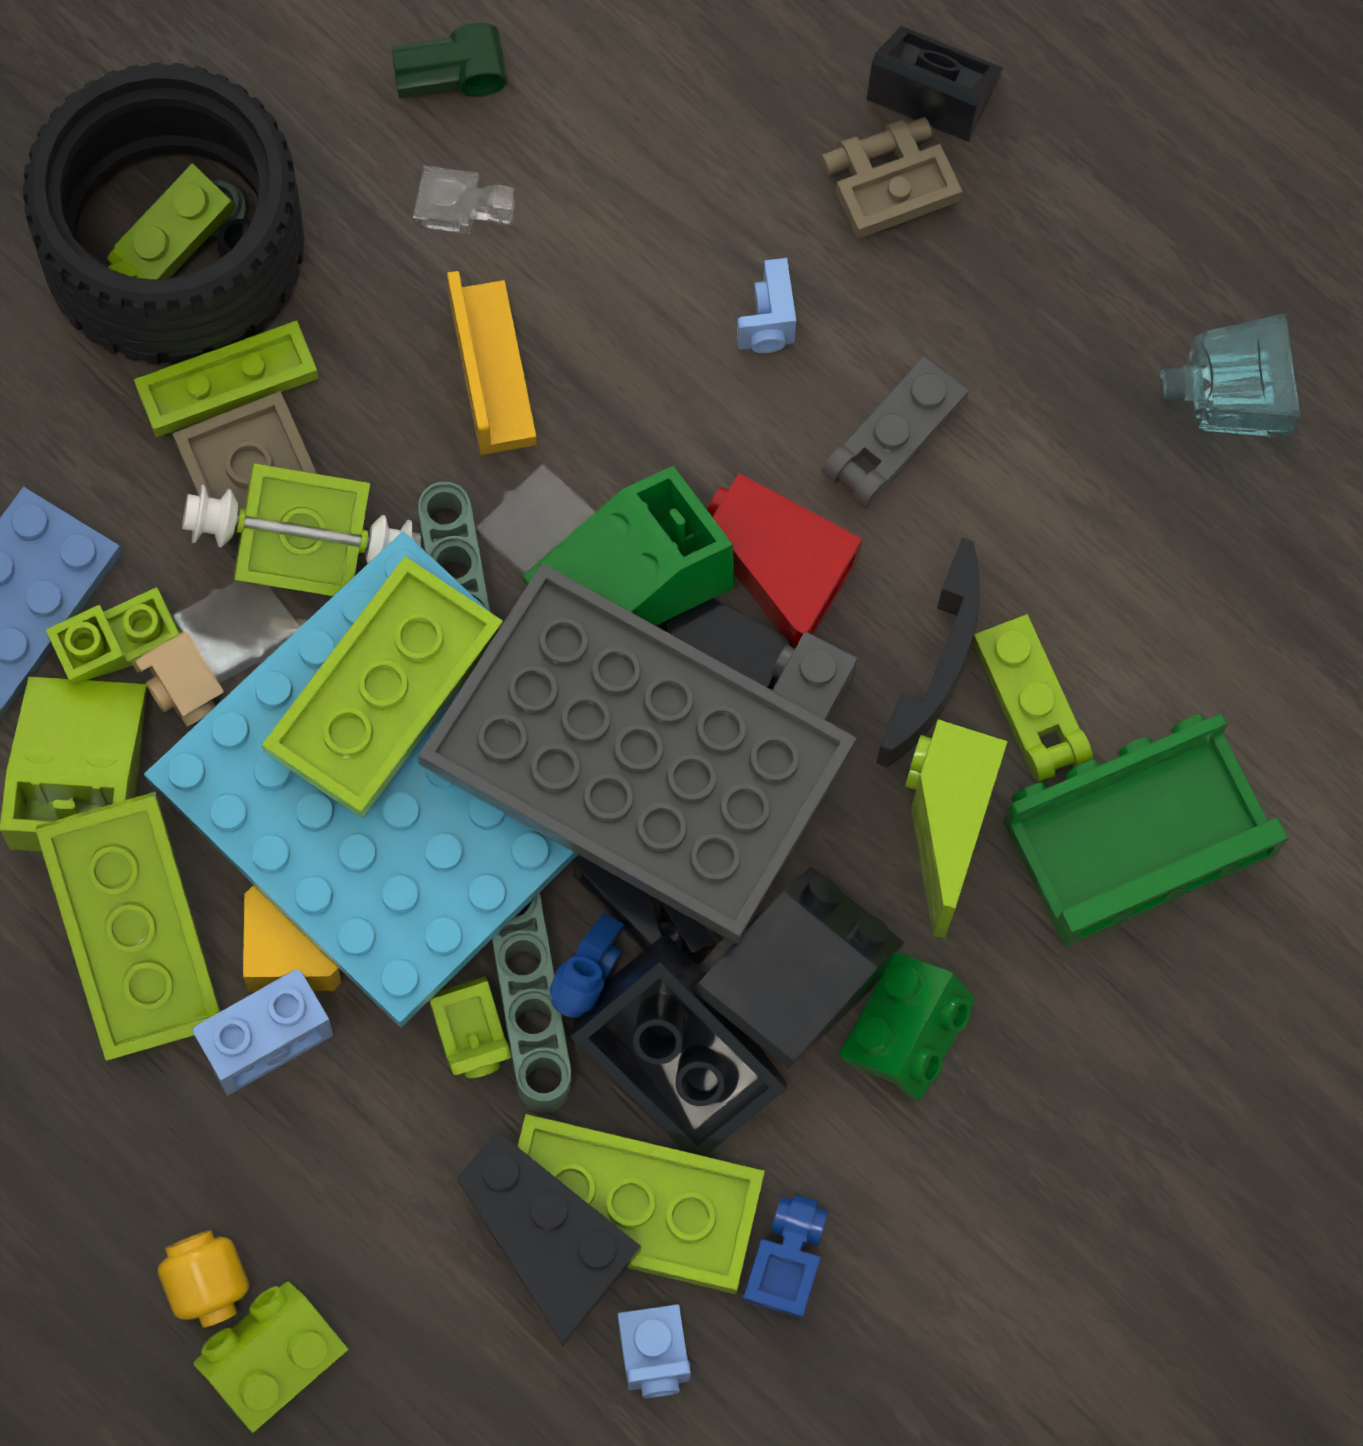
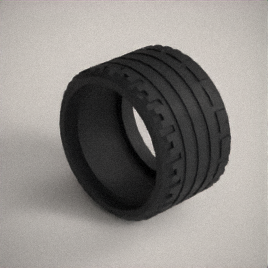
M155 62L139 67L138 64L127 66L125 70L118 72L113 70L104 74L105 77L96 81L93 79L84 84V88L78 92H72L65 98L66 102L61 107H56L51 112L48 123L42 124L37 133L38 139L35 143H32L28 153L30 163L25 164L23 174V199L26 205L24 210L28 227L46 282L52 296H55L57 306L61 312L65 314L77 330H84L87 339L95 344L98 343L104 346L105 350L113 354L120 352L125 355L126 359L133 361L138 359L147 360L148 364L159 365L160 362H170L171 365H175L247 339L253 334L258 335L265 329L264 325L269 320H274L280 313L279 307L281 303H287L292 294L291 289L297 283L300 274L298 265L302 264L304 255V229L292 156L283 131L278 130V124L273 115L264 109V104L257 97L251 98L248 95L247 89L240 84L230 83L228 77L219 73L213 75L207 69L198 66L195 68L185 67V64L181 63L162 65L161 62ZM169 152L196 154L220 162L239 174L258 197L257 209L248 230L236 246L213 265L188 276L164 280L134 278L110 270L90 257L76 241L78 220L88 198L100 183L120 167L146 156Z

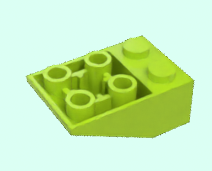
M28 677L6 771L0 821V832L10 850L42 852L36 833L37 825L136 797L148 689L146 684L91 680L71 684L69 679Z

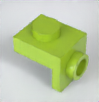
M485 976L440 990L429 1000L447 1063L453 1075L465 1073L466 1078L482 1077L497 1071L501 1067L500 1061L512 1057L509 1045L503 1034L489 983Z

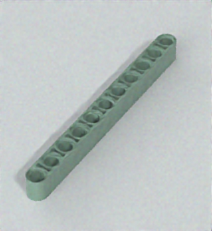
M452 482L432 484L422 492L418 501L423 550L441 567L452 562L466 565L470 569L469 572L455 580L490 611L472 507L468 494L461 486ZM440 509H452L460 515L456 521L450 524H439L430 518L432 514ZM539 893L529 902L528 910L523 915L514 917L491 940L508 1044L512 1055L511 1061L517 1094L520 1102L528 1110L538 1114H549L559 1110L568 1100L571 1089V1067L562 1016L551 1003L552 997L549 989L554 978V971ZM520 952L530 953L540 962L539 967L528 975L515 974L506 964L513 955ZM529 1010L543 1012L550 1020L549 1026L538 1034H528L522 1031L516 1022L524 1012ZM541 1068L550 1069L560 1077L561 1082L552 1092L538 1093L528 1086L527 1079L529 1075Z

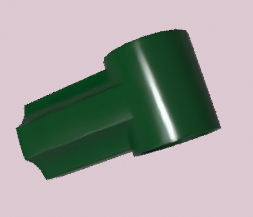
M472 23L455 29L450 34V38L391 46L399 98L457 89L465 96L484 97L501 91L508 82L500 34L497 27L492 24Z

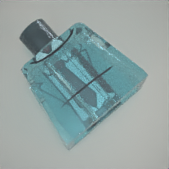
M1286 314L1273 315L1214 329L1195 336L1189 352L1188 366L1161 368L1160 390L1163 402L1194 400L1197 425L1203 431L1281 438L1291 437L1300 418V408Z

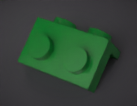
M897 953L884 971L838 1055L848 1066L893 1082L909 1098L920 1101L929 1085L938 1078L942 1070L943 1059L955 1037L967 1025L975 999L953 972Z

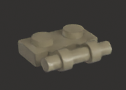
M925 117L908 123L903 119L886 124L884 132L859 140L856 136L839 142V148L820 155L821 164L827 176L843 170H847L852 175L837 181L835 192L857 240L961 201L963 190L941 144L919 151L917 143L932 138L931 127ZM892 152L898 157L897 160L875 168L870 163L871 160Z

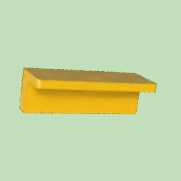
M459 271L448 272L449 301L480 455L536 446L537 437L505 280L462 287Z

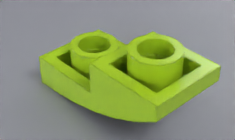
M157 587L104 612L99 604L45 629L71 684L133 666L132 661L179 634Z

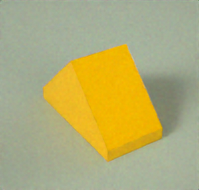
M253 885L244 893L243 979L248 992H256L294 970L302 972L312 991H334L342 983L339 968Z

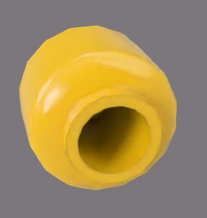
M207 1230L165 1248L168 1257L160 1263L157 1272L172 1312L177 1318L191 1320L199 1317L202 1328H205L237 1314L234 1302L243 1298L248 1292L249 1281L235 1245L230 1239L225 1237L214 1238L212 1230Z

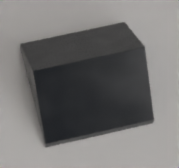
M901 25L875 53L871 65L866 100L914 120L925 117L930 127L969 142L1000 78L1003 67Z

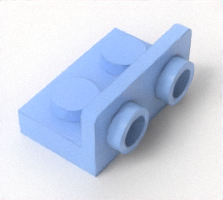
M294 970L201 1022L193 1029L197 1041L207 1056L215 1076L227 1096L334 1036L328 1016L300 970Z

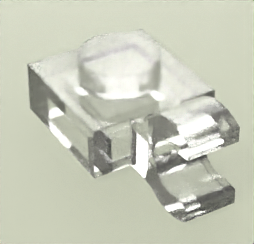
M424 165L413 214L415 226L471 234L474 219L486 220L502 225H513L517 206L516 201H513L515 190L504 185H489L480 189L479 173Z

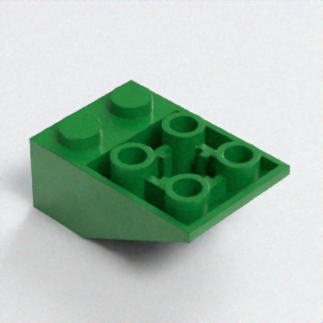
M671 466L622 489L523 575V581L527 586L543 563L656 626L734 589L733 544L676 468Z

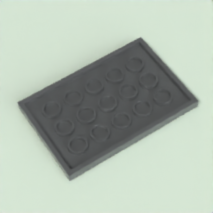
M542 563L418 755V764L737 944L848 758L857 737Z

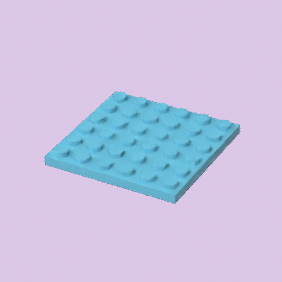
M404 531L144 773L146 781L400 1028L578 855L418 764V755L465 682L363 819L263 752L262 743L404 556L486 609Z

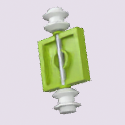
M252 463L245 508L239 509L238 514V502L231 489H227L221 499L208 497L205 485L201 484L198 496L187 495L182 529L192 531V543H196L202 533H209L215 535L217 545L221 548L233 537L236 526L235 532L240 533L233 575L234 580L334 596L355 576L359 553H365V559L369 563L402 531L421 546V533L412 532V520L409 519L398 530L389 528L386 516L381 515L371 525L369 533L368 530L363 529L370 483Z

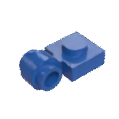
M603 913L581 941L575 957H571L567 962L562 963L558 967L549 991L552 997L551 1003L559 1013L568 1017L578 1018L595 1007L604 987V982L606 983L611 978L622 957L623 951L615 947L624 926L623 923Z
M797 1194L794 1195L793 1200L781 1196L771 1232L782 1235L781 1241L783 1244L780 1245L761 1239L744 1294V1302L803 1320L821 1257L803 1252L801 1249L805 1248L807 1243L819 1246L829 1213L828 1210L818 1208L819 1201Z

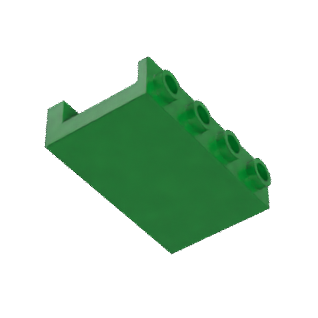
M1203 714L1191 716L1176 724L1171 729L1173 734L1156 742H1152L1150 737L1140 738L1120 749L1118 752L1119 758L1099 765L1096 759L1084 762L1069 770L1065 774L1067 780L1047 789L1044 783H1036L1013 795L1011 798L1013 803L1008 806L1003 823L1064 947L1278 855L1288 837L1278 818L1276 817L1268 821L1224 736V731L1228 724L1223 714H1218L1207 720Z

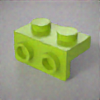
M285 1282L280 1287H271L261 1293L249 1308L250 1313L232 1329H222L210 1337L202 1347V1355L193 1363L252 1433L349 1350L308 1299L290 1282Z

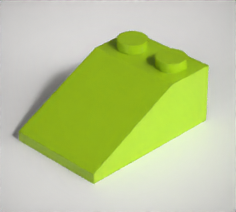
M939 719L932 738L920 735L905 787L916 790L911 806V814L932 933L935 937L945 939L1008 741Z

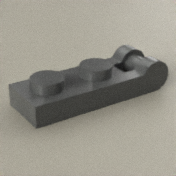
M924 356L854 434L831 454L823 465L821 472L834 483L841 480L854 491L852 497L865 508L869 507L966 401L968 390ZM864 456L877 467L868 473L856 462Z

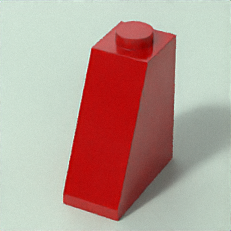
M739 473L729 490L722 486L717 490L707 511L733 544L735 576L780 634L787 637L789 645L796 648L804 632L811 635L815 634L859 558L862 538Z

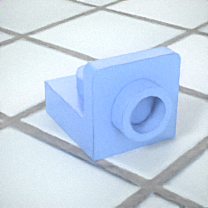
M787 258L764 260L763 282H754L757 315L739 317L737 321L738 348L740 350L752 349L757 353L776 352L784 348L785 345L795 344L796 314Z
M679 1304L618 1313L617 1318L628 1391L641 1389L643 1398H657L679 1393V1383L690 1382L691 1376Z

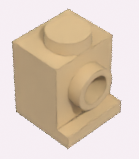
M187 630L131 662L136 672H142L149 668L153 678L145 683L156 703L164 713L173 708L176 715L182 718L186 727L201 720L213 710L216 705L212 699L224 692Z

